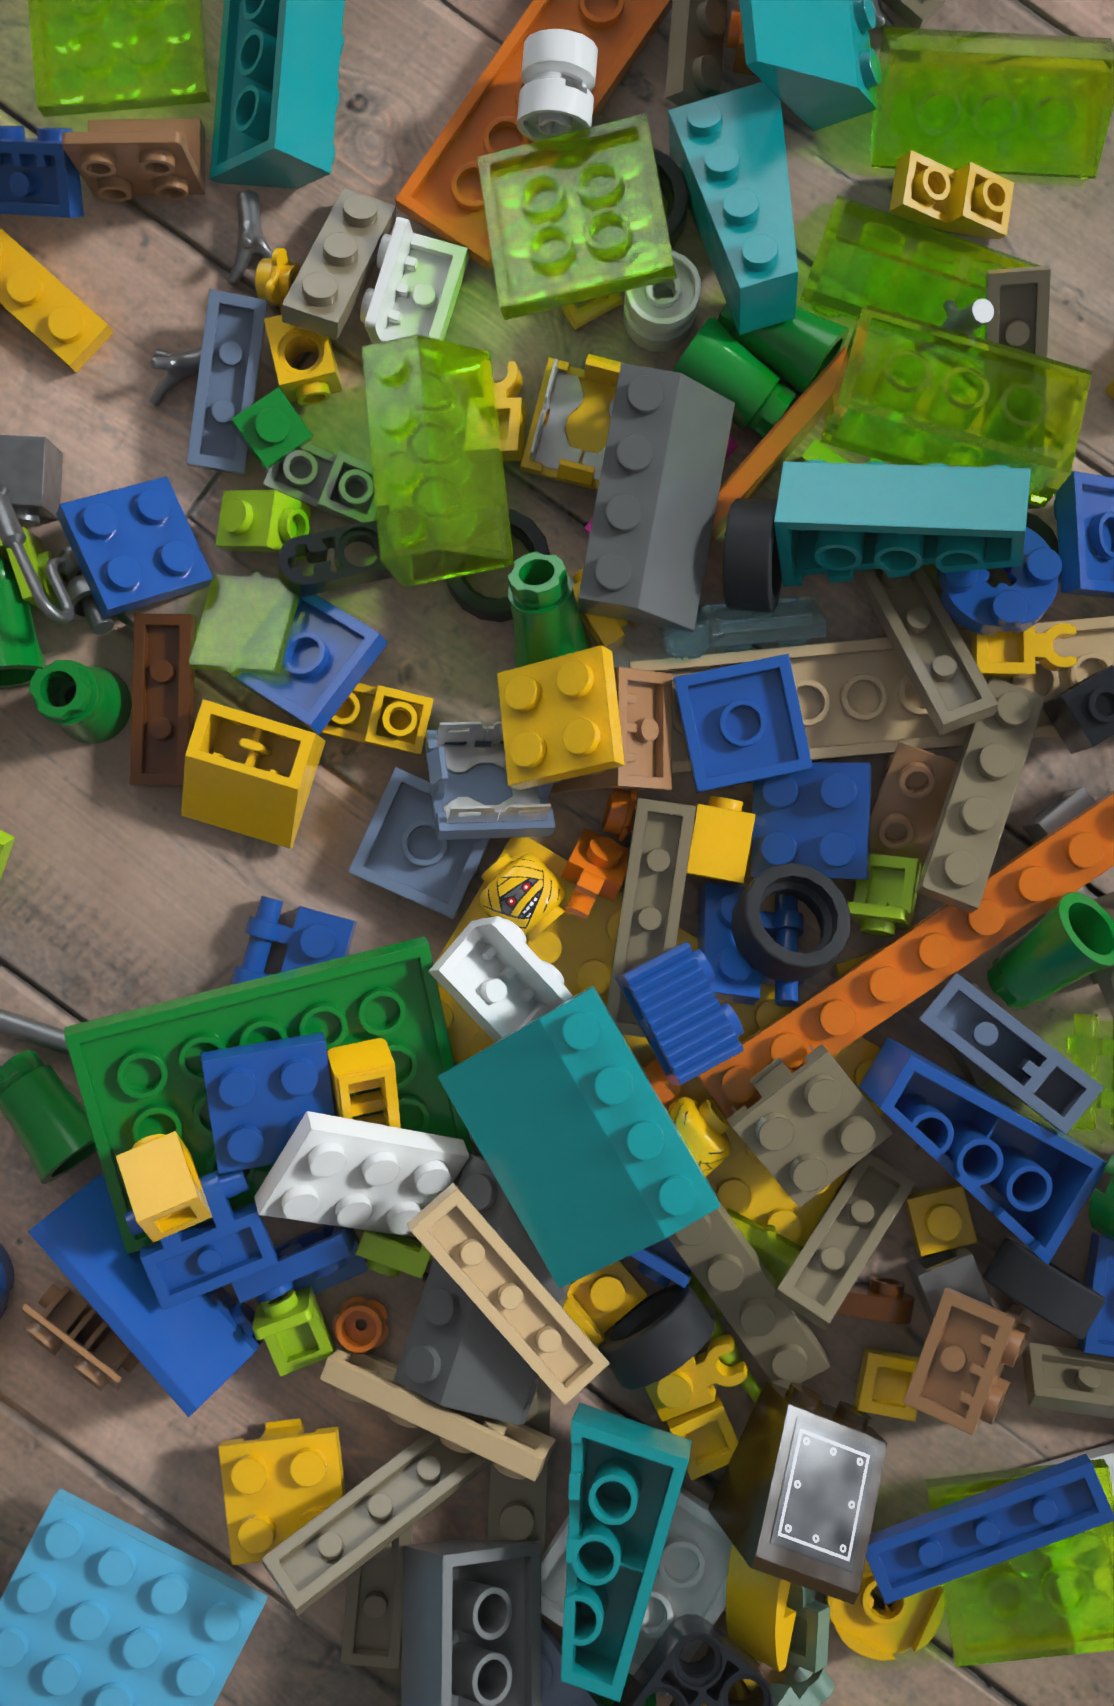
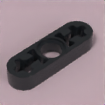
M409 513L294 537L288 540L279 552L278 576L283 586L290 592L301 596H309L421 572L430 568L436 562L442 544V532L439 525L431 517L421 513ZM408 533H415L419 541L428 540L425 542L423 552H415L411 544L403 545L406 542ZM384 537L389 538V548L394 547L392 560L387 559V544ZM364 542L375 550L377 558L372 564L359 567L351 564L346 559L344 550L351 543ZM331 548L334 549L336 572L331 571V560L327 561V552ZM306 556L309 564H315L313 575L303 576L300 568H294L296 557Z

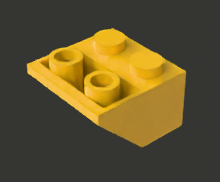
M203 699L185 754L181 816L292 849L326 741L316 733Z

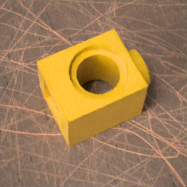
M282 314L264 318L278 383L290 403L297 401L300 405H315L327 401L331 397L330 393L343 391L330 337L282 322ZM303 352H314L319 355L316 363L308 369L298 370L292 367L294 359Z
M709 796L708 805L697 804L686 875L733 884L744 883L756 814L742 812L743 802L729 798Z
M176 1131L167 1135L154 1134L136 1142L131 1150L116 1156L136 1221L153 1243L212 1218L191 1154Z

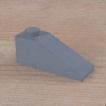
M957 973L919 1018L920 1021L1003 1088L1064 1134L1069 1132L1104 1089L1101 1084Z

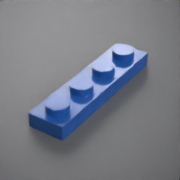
M1083 1454L871 1533L866 1558L884 1602L889 1604L1114 1521V1514L1091 1460L1087 1454Z

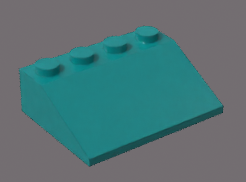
M739 0L746 66L813 131L877 110L875 86L881 84L882 73L878 56L870 44L869 30L874 29L876 26L872 0Z
M594 985L437 1076L559 1288L660 1242L721 1207L716 1193Z

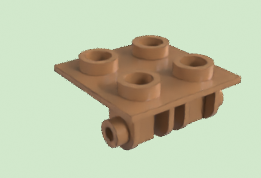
M898 742L895 752L887 754L883 767L886 775L870 813L871 850L890 856L918 858L921 866L924 865L958 760Z
M52 1284L38 1302L45 1308L41 1315L27 1304H24L21 1309L29 1321L28 1325L24 1328L28 1332L27 1335L53 1355H56L61 1347L77 1358L72 1364L74 1371L98 1390L102 1391L108 1382L119 1390L122 1386V1377L116 1374L117 1371L122 1367L131 1373L139 1363L136 1356L113 1330L94 1353L90 1351L109 1327L105 1321L102 1322L85 1345L77 1341L98 1313L94 1308L86 1314L70 1335L67 1333L89 1306L88 1303L73 1293L69 1287L66 1286L61 1290L55 1284Z

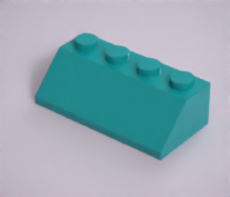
M224 0L210 180L220 184L298 189L331 174V167L335 159V145L333 143L335 117L340 100L338 78L340 56L344 47L342 27L345 0Z

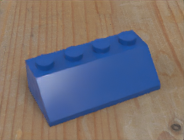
M103 1172L28 1231L188 1417L256 1352L264 1340H256L252 1331L255 1311L245 1302L241 1304L240 1302L236 1303L223 1287L162 1311L141 1262L140 1251L126 1254Z

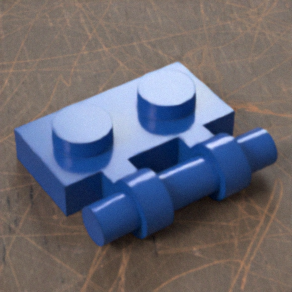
M705 882L699 890L698 949L705 954L713 968L715 981L709 985L714 990L716 998L723 1002L754 1005L760 999V984L775 986V1005L780 1007H794L798 1005V986L803 984L804 980L785 982L770 979L753 969L737 950L731 932L732 910L746 887ZM776 893L775 912L761 911L760 906V917L764 929L771 937L775 938L777 944L789 951L798 952V937L804 933V916L798 912V899L791 895Z
M261 896L256 917H249L245 931L246 934L250 935L242 966L235 967L231 983L237 984L273 975L264 972L272 941L288 945L281 972L348 956L357 921L299 906L294 926H287L278 923L283 901Z
M216 1170L199 1177L213 1220L182 1232L179 1231L160 1241L140 1248L141 1262L162 1311L278 1264L277 1253L261 1215H258L256 1203L233 1211L228 1198L250 1190L244 1170L219 1175ZM133 1210L126 1212L125 1219L130 1233L134 1236L144 1232L138 1225Z

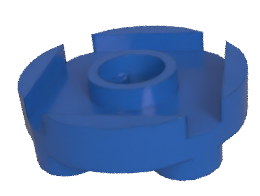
M1026 527L1022 566L1001 568L1007 572V577L1012 583L1011 587L1005 583L998 584L996 588L990 586L986 582L990 575L986 569L943 573L937 568V578L939 577V584L942 589L940 598L943 606L956 622L966 629L981 635L995 636L997 631L1009 632L1016 630L1014 634L1026 631L1042 618L1057 594L1058 576L1062 570L1060 556L1050 549L1041 536Z

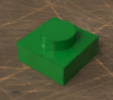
M279 387L231 419V425L265 472L285 459L288 454L310 442L313 438L312 433Z

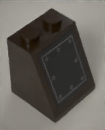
M766 1381L708 1507V1511L750 1568L854 1605L860 1591L888 1443L869 1426L872 1418L867 1413L858 1411L855 1406L839 1401L837 1408L822 1403L823 1398L819 1394L801 1384L791 1382L788 1389Z

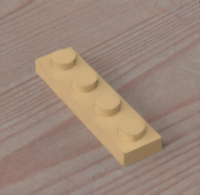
M454 1183L448 1186L407 1223V1226L416 1238L564 1405L610 1364L600 1350Z
M341 1346L327 1358L320 1380L334 1386L336 1393L342 1398L356 1403L368 1402L387 1411V1416L401 1426L408 1428L421 1427L440 1436V1441L451 1450L460 1453L473 1452L492 1461L494 1467L508 1477L515 1479L528 1478L535 1482L549 1460L556 1439L524 1424L516 1425L440 1406L394 1381L398 1365L370 1352L356 1354Z

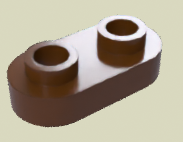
M871 1276L869 1284L855 1282L836 1314L891 1324H910L915 1298L904 1292V1283L890 1278Z

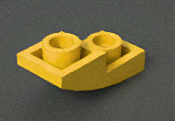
M910 150L897 159L889 212L939 230L999 240L1007 236L1014 182L972 162L955 171Z
M358 683L320 734L421 755L434 699L378 685L374 687Z
M732 1544L726 1583L728 1636L752 1657L780 1672L786 1668L796 1611L786 1606L791 1582L750 1568Z

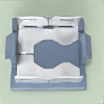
M502 721L495 722L493 726H488V729L487 726H483L482 722H440L438 730L426 731L424 740L437 840L544 837L553 835L556 827L553 809L548 801L553 783L522 790L508 786ZM455 728H468V729L448 730V729H455Z

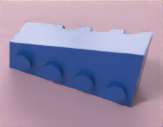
M887 1037L859 1085V1088L1042 1261L1047 1264L1050 1263L1104 1173L1103 1169L1107 1164L1105 1160L1078 1140L1058 1131L1047 1123Z

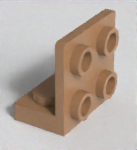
M200 118L88 120V132L62 133L63 149L94 196H99L108 201L123 202L130 200L132 195H155L160 199L168 201H181L186 199L188 195H205V128Z
M614 667L625 766L561 780V783H553L550 793L606 788L646 791L672 790V674Z
M948 1287L944 1289L903 1403L972 1436L983 1421L992 1425L996 1415H999L1011 1383L1001 1378L1004 1367L1008 1365L1013 1368L1016 1360H1019L1031 1327L1021 1323L1025 1309L1014 1304L1009 1310L1003 1312Z

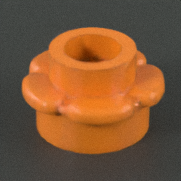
M612 788L603 816L602 831L617 835V841L619 842L626 838L628 832L632 833L637 790L630 789L627 791Z
M357 1295L346 1299L341 1304L340 1313H337L333 1318L332 1329L334 1336L344 1348L352 1351V1353L363 1354L373 1347H380L385 1342L389 1333V1326L386 1324L388 1312L381 1302L373 1298L365 1300L363 1296ZM364 1319L367 1327L359 1329L356 1326V1321Z

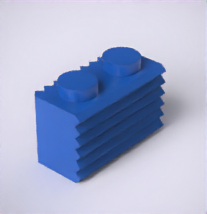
M688 942L676 945L615 977L670 1085H682L744 1051L742 1044L737 1038L744 1033L737 1014L728 1003L725 1002L720 1005L714 990L709 985L715 981V974L710 962L700 949L692 952Z

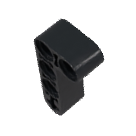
M686 1614L677 1617L668 1626L623 1689L620 1702L615 1701L612 1706H643L645 1700L656 1692H666L672 1695L673 1699L670 1706H701L703 1702L707 1706H773L774 1696L764 1672L750 1654L705 1618L699 1615ZM702 1640L709 1644L706 1655L701 1660L686 1662L680 1659V1653L688 1642ZM750 1679L755 1682L753 1693L748 1698L739 1701L728 1697L731 1686L737 1681Z

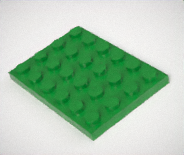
M425 936L65 1027V1041L126 1254L140 1251V1248L152 1244L153 1241L145 1232L133 1236L127 1226L125 1213L133 1209L116 1159L117 1155L131 1150L136 1142L154 1134L167 1135L176 1131L191 1154L198 1177L216 1170L218 1171L201 1052L323 1032L326 1041L327 1051L333 1047L383 1038L386 1040L395 1062L401 1128L462 1139L468 1153L473 1154L469 1131L437 1077L454 1067L455 1064L437 980L428 972L433 966L430 946ZM380 1087L351 1093L350 1096L380 1090ZM383 1110L354 1116L352 1119L383 1113ZM274 1164L244 1170L250 1190L228 1198L233 1211L256 1203L254 1196ZM209 1218V1219H207V1220H205V1221H202V1222H200V1223H198V1224H195V1225H193V1226H191V1227H188V1228H186V1229H184V1230H181V1232H182V1231H185V1230H188V1229H190V1228H193V1227H195V1226H198V1225H200V1224H203V1223H205V1222H208V1221H210V1220H213V1218Z

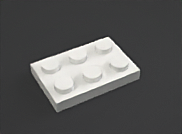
M307 1111L254 1196L258 1215L416 1237L410 1231L407 1223L452 1184L470 1156L462 1139Z

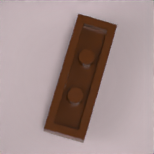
M134 613L130 785L183 787L185 754L194 728L196 618L192 614Z

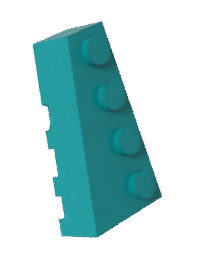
M760 82L669 109L670 157L684 174L689 192V210L739 335L795 319L798 263L781 99L764 82Z
M808 460L805 462L783 461L774 520L783 587L803 585L804 575L828 573L827 578L830 583L853 581L854 571L882 569L888 578L911 576V572L916 571L921 565L935 564L943 573L1022 566L1031 468H1011L1005 465L961 467L948 466L942 463L892 465L879 461H871L864 464L827 463L822 460Z
M579 1402L571 1420L572 1450L568 1492L569 1522L566 1540L565 1563H567L563 1614L561 1681L620 1702L688 1466L692 1440Z

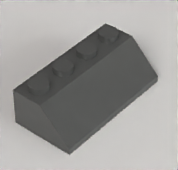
M621 363L578 595L579 613L694 632L735 402L682 373Z
M469 1154L470 1157L465 1163L458 1189L563 1308L571 1283L561 1288L557 1286L483 1155ZM434 1258L394 1381L440 1406L516 1425L525 1424L540 1377Z
M445 1540L403 1546L401 1706H542L541 1542Z

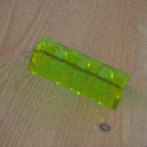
M883 27L878 58L882 82L880 85L875 86L877 110L873 111L872 168L896 169L897 159L912 150L955 171L972 162L995 174L1096 178L1114 107V42L1111 38Z
M837 195L800 301L810 304L814 311L823 316L838 318L843 315L863 322L864 326L875 334L881 336L897 334L918 341L932 333L946 321L948 316L943 305L947 300H953L958 309H964L978 299H985L986 270L1036 267L1040 265ZM985 324L973 331L975 349L970 353L964 351L960 339L948 340L925 351L936 355H946L949 352L969 359L973 366L984 371Z
M863 304L832 393L820 442L896 465L942 463L948 466L961 467L1005 465L1011 468H1031L1028 503L1044 508L1071 474L1093 371Z
M418 334L361 347L381 562L402 587L513 566L514 556L492 358L489 351Z

